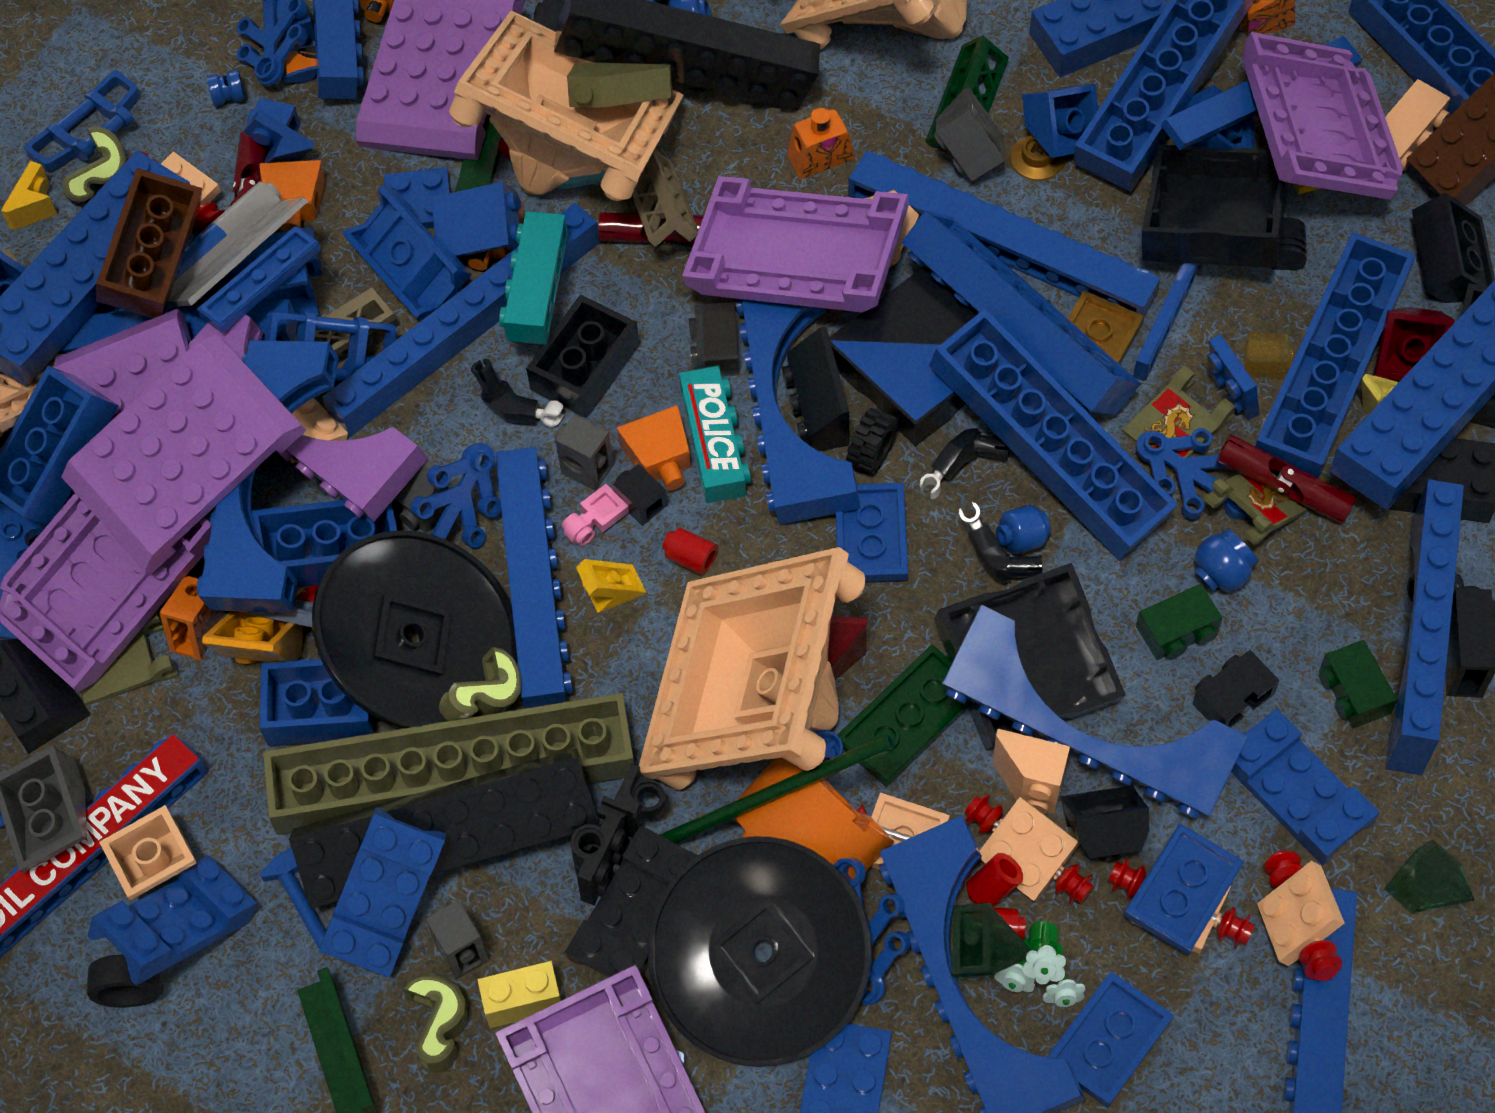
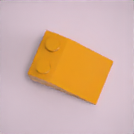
M230 611L203 635L202 643L221 656L235 658L236 662L242 664H251L256 661H297L302 655L303 625Z

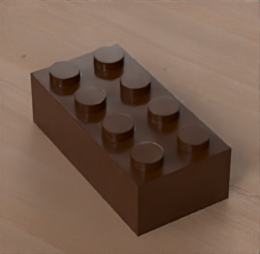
M1495 73L1406 158L1440 195L1446 192L1464 205L1468 204L1495 178Z
M136 168L96 283L97 302L151 318H156L165 313L200 208L201 187Z

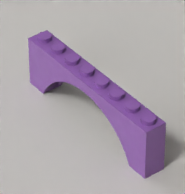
M245 314L223 334L207 323L188 346L190 349L199 340L217 334L242 360L243 355L247 353L249 340H261L263 332ZM394 427L369 437L345 441L321 440L301 435L283 453L280 454L277 450L274 451L286 462L290 458L298 462L295 468L309 480H312L315 476L321 480L320 488L333 499H336L339 495L344 498L346 502L343 505L356 517L360 518L364 514L373 522L428 460L418 445Z

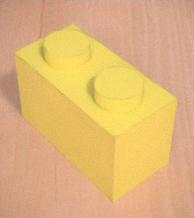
M552 961L477 979L484 1013L490 1028L521 1021L561 1001Z

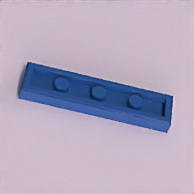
M293 227L197 309L199 316L223 334L321 250L319 242L299 227Z
M1183 263L1136 360L1133 375L1136 379L1147 380L1194 282L1197 264Z

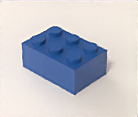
M321 659L261 663L260 730L267 746L318 743L375 733V717L353 703L338 688L326 671Z

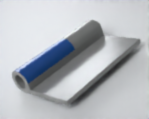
M259 181L187 244L166 308L193 305L241 261L246 265L257 255L255 249L308 202L305 197L281 201L280 192L271 183L265 184Z

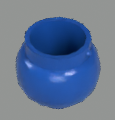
M1227 528L1221 535H1212L1198 546L1195 552V561L1199 567L1194 572L1212 591L1219 587L1225 592H1232L1241 588L1250 579L1253 572L1252 568L1259 562V559L1232 530Z

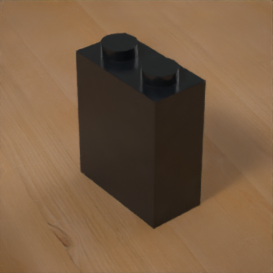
M1464 586L1455 588L1453 592L1445 674L1446 696L1483 698L1495 674V624L1492 589Z

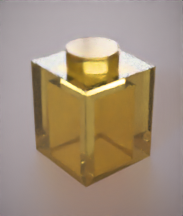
M1248 331L1244 347L1243 367L1250 377L1284 380L1286 369L1291 367L1295 354V349L1289 348V334Z

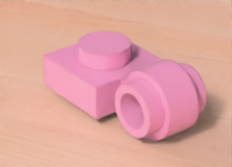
M605 484L580 503V510L583 512L581 515L573 513L562 523L563 534L574 545L578 543L581 547L585 546L595 536L594 525L602 532L606 531L629 513V506Z

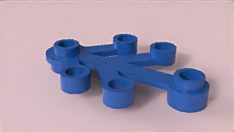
M263 0L264 31L259 29L258 24L248 17L242 18L237 24V32L247 39L252 38L264 46V56L260 57L254 47L244 44L238 49L237 58L245 65L254 66V73L258 81L265 86H272L282 78L285 59L295 45H303L308 38L306 29L298 24L290 26L294 18L300 19L307 12V4L302 0H289L286 10L277 23V0ZM287 30L286 38L277 50V44Z
M1204 428L1196 429L1191 436L1167 438L1158 431L1142 433L1137 440L1136 451L1142 461L1150 464L1153 479L1159 485H1166L1169 488V491L1166 492L1172 497L1175 490V482L1170 477H1167L1165 464L1175 469L1183 499L1182 513L1189 519L1200 517L1204 509V501L1197 496L1194 482L1211 493L1214 490L1212 484L1217 479L1203 470L1223 468L1231 471L1232 469L1216 462L1218 454L1183 458L1175 453V451L1194 449L1198 452H1204L1210 447L1212 434ZM1202 437L1206 440V443H1199L1196 438ZM1148 443L1156 444L1159 448H1152ZM1229 497L1224 501V511L1230 518L1243 520L1249 516ZM1188 504H1195L1198 510H1191Z
M475 443L463 451L460 460L444 466L434 465L429 469L427 480L431 485L438 488L446 487L452 477L463 474L458 485L427 497L418 496L413 499L411 512L422 519L430 518L435 509L447 505L431 535L446 539L460 512L463 527L461 536L463 543L473 548H478L484 543L486 536L484 530L477 527L471 490L476 482L480 496L478 510L481 514L495 517L500 513L501 501L493 497L489 476L495 464L493 449L484 443ZM482 456V461L478 465V460ZM439 472H442V478L437 482L436 476ZM492 501V507L487 511V505ZM425 502L426 507L424 511L420 513V506L422 503ZM476 531V538L471 541V535Z
M853 857L838 860L834 866L848 879L863 905L860 884L865 879L864 865L860 860ZM850 866H853L856 871L854 879L848 875ZM889 894L880 899L879 909L869 922L872 946L891 918L899 916L904 911L905 903L900 895ZM889 899L894 900L896 904L894 912L888 909ZM897 931L890 933L885 938L884 950L871 965L869 980L872 982L873 989L871 992L867 989L865 990V994L860 1002L861 1004L871 1005L880 1001L886 989L883 976L896 957L906 953L910 948V938L906 933ZM895 937L901 940L902 946L900 950H897L893 945Z

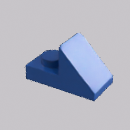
M261 110L247 122L243 130L256 143L270 148L264 163L300 160L315 144Z

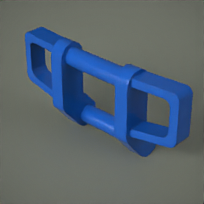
M112 71L93 90L87 93L85 100L57 124L52 123L43 132L26 143L24 149L27 156L34 162L42 164L43 169L46 171H53L75 157L79 160H88L95 154L94 150L96 149L91 137L85 141L83 139L76 140L67 131L93 109H96L109 119L102 128L110 130L113 134L121 127H127L134 121V117L129 112V109L140 96L137 85L119 71ZM115 85H121L129 92L115 106L103 96ZM52 140L64 148V150L50 158H44L37 152Z
M270 311L267 314L264 341H276L277 324L280 319L298 320L296 341H314L315 330L350 333L348 357L342 368H337L335 382L341 383L375 357L366 356L369 328L383 329L385 331L384 350L395 342L396 326L388 323L369 322L366 318L360 317L347 320L315 316L313 312L305 311L301 312V314Z

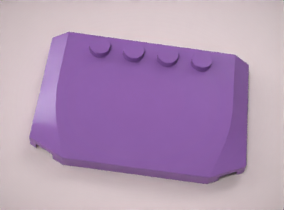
M1251 32L1245 41L1243 64L1279 180L1391 200L1398 190L1396 185L1402 175L1403 167L1372 77L1365 68H1356L1350 61L1353 54L1346 49Z
M74 493L3 577L0 589L3 590L0 600V623L66 683L80 692L99 680L179 585L181 580L185 578L201 559L204 547L210 540V521L203 517L172 546L176 552L149 575L137 564L78 495Z

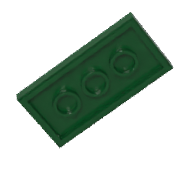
M933 644L837 734L842 741L845 752L886 734L892 737L894 748L859 763L886 788L968 709L967 702L963 704L945 695L947 688L941 686L951 666V662Z

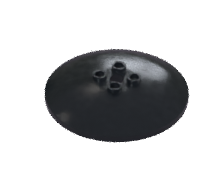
M389 531L357 541L345 549L332 562L316 590L312 609V630L319 657L326 671L338 688L353 703L372 716L387 723L410 728L447 722L448 720L444 718L439 709V702L445 692L449 691L453 683L486 681L482 658L492 647L504 649L517 663L518 657L512 605L504 589L490 570L471 553L435 535L416 531ZM404 629L414 630L419 636V642L412 643L408 641L404 636Z
M761 836L743 837L723 842L700 853L689 861L668 884L656 906L651 921L648 937V966L651 982L663 1011L676 1029L693 1045L729 1063L755 1067L776 1066L796 1061L818 1051L835 1038L851 1020L860 1005L869 981L872 965L871 932L864 907L856 891L840 870L825 857L808 847L785 839ZM762 939L768 941L772 946V955L765 962L757 960L753 953L755 944Z

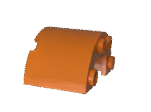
M782 757L774 758L736 800L804 770ZM825 778L734 818L745 830L742 837L761 836L789 840L814 850L833 865L840 859L853 857L862 862L865 872L881 856L880 851L888 848L894 842L870 815L858 812ZM850 866L848 875L852 879L856 877V871L853 866Z

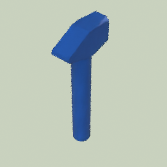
M292 848L276 855L260 873V877L264 882L280 880L316 945L320 948L326 930L314 909H310L307 897L294 876L299 870Z

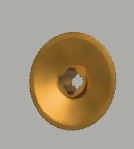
M1031 135L1015 143L1010 152V163L1013 169L1022 177L1040 181L1056 176L1064 167L1065 156L1051 158L1035 137ZM1037 151L1038 153H1041L1043 155L1038 156V154H1035L1033 152Z

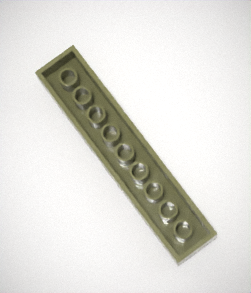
M623 693L422 725V727H410L263 751L270 822L277 835L291 833L294 828L575 748L578 749L587 784L624 778L631 764H634Z

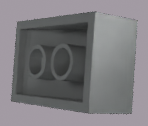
M52 745L0 774V811L20 872L25 873L87 839L85 788L75 759Z

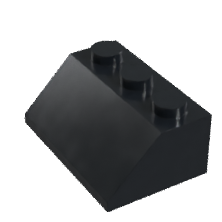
M1446 192L1412 210L1414 218L1413 232L1418 239L1420 249L1418 258L1423 265L1425 275L1423 284L1429 295L1435 296L1444 303L1462 302L1469 283L1487 288L1492 284L1495 276L1483 219L1480 215Z
M821 327L787 352V366L782 367L785 385H792L794 393L789 395L793 415L799 414L801 422L797 423L798 437L818 451H825L849 446V410L827 327Z
M19 639L0 640V712L28 754L89 717L90 713L73 688Z

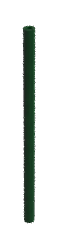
M886 734L829 759L814 769L804 770L659 835L674 843H678L894 748V741L889 734Z

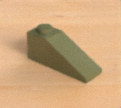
M576 62L567 75L569 107L604 108L672 97L671 65Z

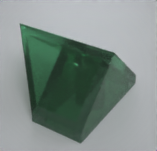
M1434 840L1416 849L1384 888L1388 894L1412 915L1415 912L1475 900L1462 864Z
M991 903L953 905V977L993 975L1025 960L1026 954L1032 951L991 906Z

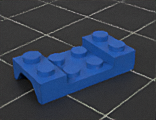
M381 185L378 189L380 199L378 207L365 223L348 228L342 234L414 317L423 320L452 298L472 274L452 252L446 251L413 215L415 210L397 190Z
M1277 708L1245 733L1248 737L1231 773L1322 866L1362 829L1371 827L1376 822L1380 812L1355 786L1348 789L1300 740L1302 733Z
M376 807L321 942L319 952L390 978L403 946L406 933L445 842L446 833L416 828L394 819L383 809Z
M208 855L197 861L195 865L180 872L178 880L129 906L122 900L94 915L87 936L92 941L106 937L125 956L130 979L137 986L248 924L252 919L257 902Z

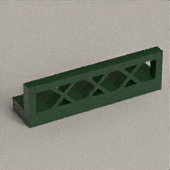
M984 35L963 44L925 141L933 148L940 147L934 135L936 132V119L968 86L986 112L989 113L1009 57ZM987 54L997 61L994 70L989 69L986 58ZM979 77H983L986 88L985 94L980 93L977 83Z
M328 967L317 971L320 982L298 989L297 992L336 1113H378L335 980Z

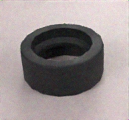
M123 954L99 958L91 962L88 967L87 995L96 1004L115 1008L138 1007L152 1003L161 994V972L136 986L130 979L126 958Z

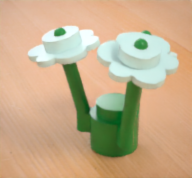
M1039 921L1031 925L1029 938L1022 940L1021 952L1017 962L1011 963L1009 966L999 964L994 976L999 983H1002L1006 989L1012 992H1032L1035 988V978L1039 984H1047L1049 980L1058 981L1057 985L1052 984L1046 987L1043 1000L1045 1003H1055L1059 1007H1069L1084 999L1085 985L1076 984L1074 980L1066 979L1064 968L1066 959L1063 956V946L1059 944V929L1056 925L1047 921Z

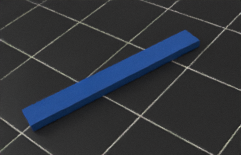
M1344 36L1324 45L1349 50L1353 54L1350 61L1355 67L1363 60ZM1249 80L1166 118L1161 127L1178 149L1182 150L1258 114Z

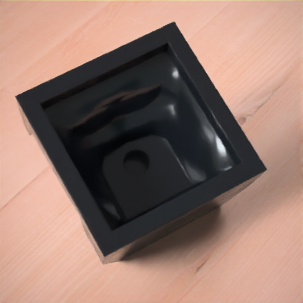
M1133 785L1061 796L1066 826L1074 829L1075 836L1090 859L1099 857L1101 861H1116L1121 858V854L1142 851L1149 832V807Z

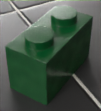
M1198 584L1139 611L1136 628L1156 660L1166 656L1172 659L1181 655L1188 646L1196 642L1205 644L1213 640L1218 635L1223 617L1202 584Z
M1365 640L1325 654L1319 669L1321 682L1326 689L1331 688L1336 697L1335 705L1340 717L1348 719L1352 729L1392 714L1397 698Z

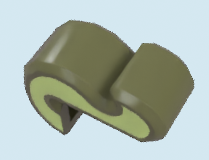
M99 126L87 128V132L102 158L64 178L62 190L66 198L72 202L80 203L91 199L94 191L89 186L91 184L104 186L126 162L122 144L116 135L108 129Z
M492 647L482 658L486 681L453 683L449 691L445 692L439 702V709L444 718L448 721L471 718L475 714L484 716L506 712L521 692L519 667L510 654L504 649Z
M421 975L410 979L402 990L406 999L433 1009L415 1049L427 1070L442 1072L450 1068L458 1056V1050L453 1039L459 1036L468 1023L469 1009L457 985L444 977Z

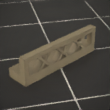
M655 149L632 193L647 238L656 247L676 230L691 242L698 234V228L672 162ZM651 183L647 193H644L647 184ZM654 201H658L654 211H650ZM661 219H666L667 221L658 228Z
M373 287L324 316L347 320L360 317L366 318L369 322L390 323L395 320L394 313ZM369 328L368 336L378 329ZM315 330L314 341L329 342L337 355L349 348V333ZM297 334L294 335L293 341H296Z

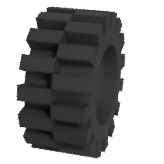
M874 408L867 410L865 415L861 417L859 426H856L854 436L851 437V445L847 449L846 460L852 462V466L872 475L876 474L882 467V462L886 460L887 453L891 451V444L896 437L894 434L898 430L897 418Z

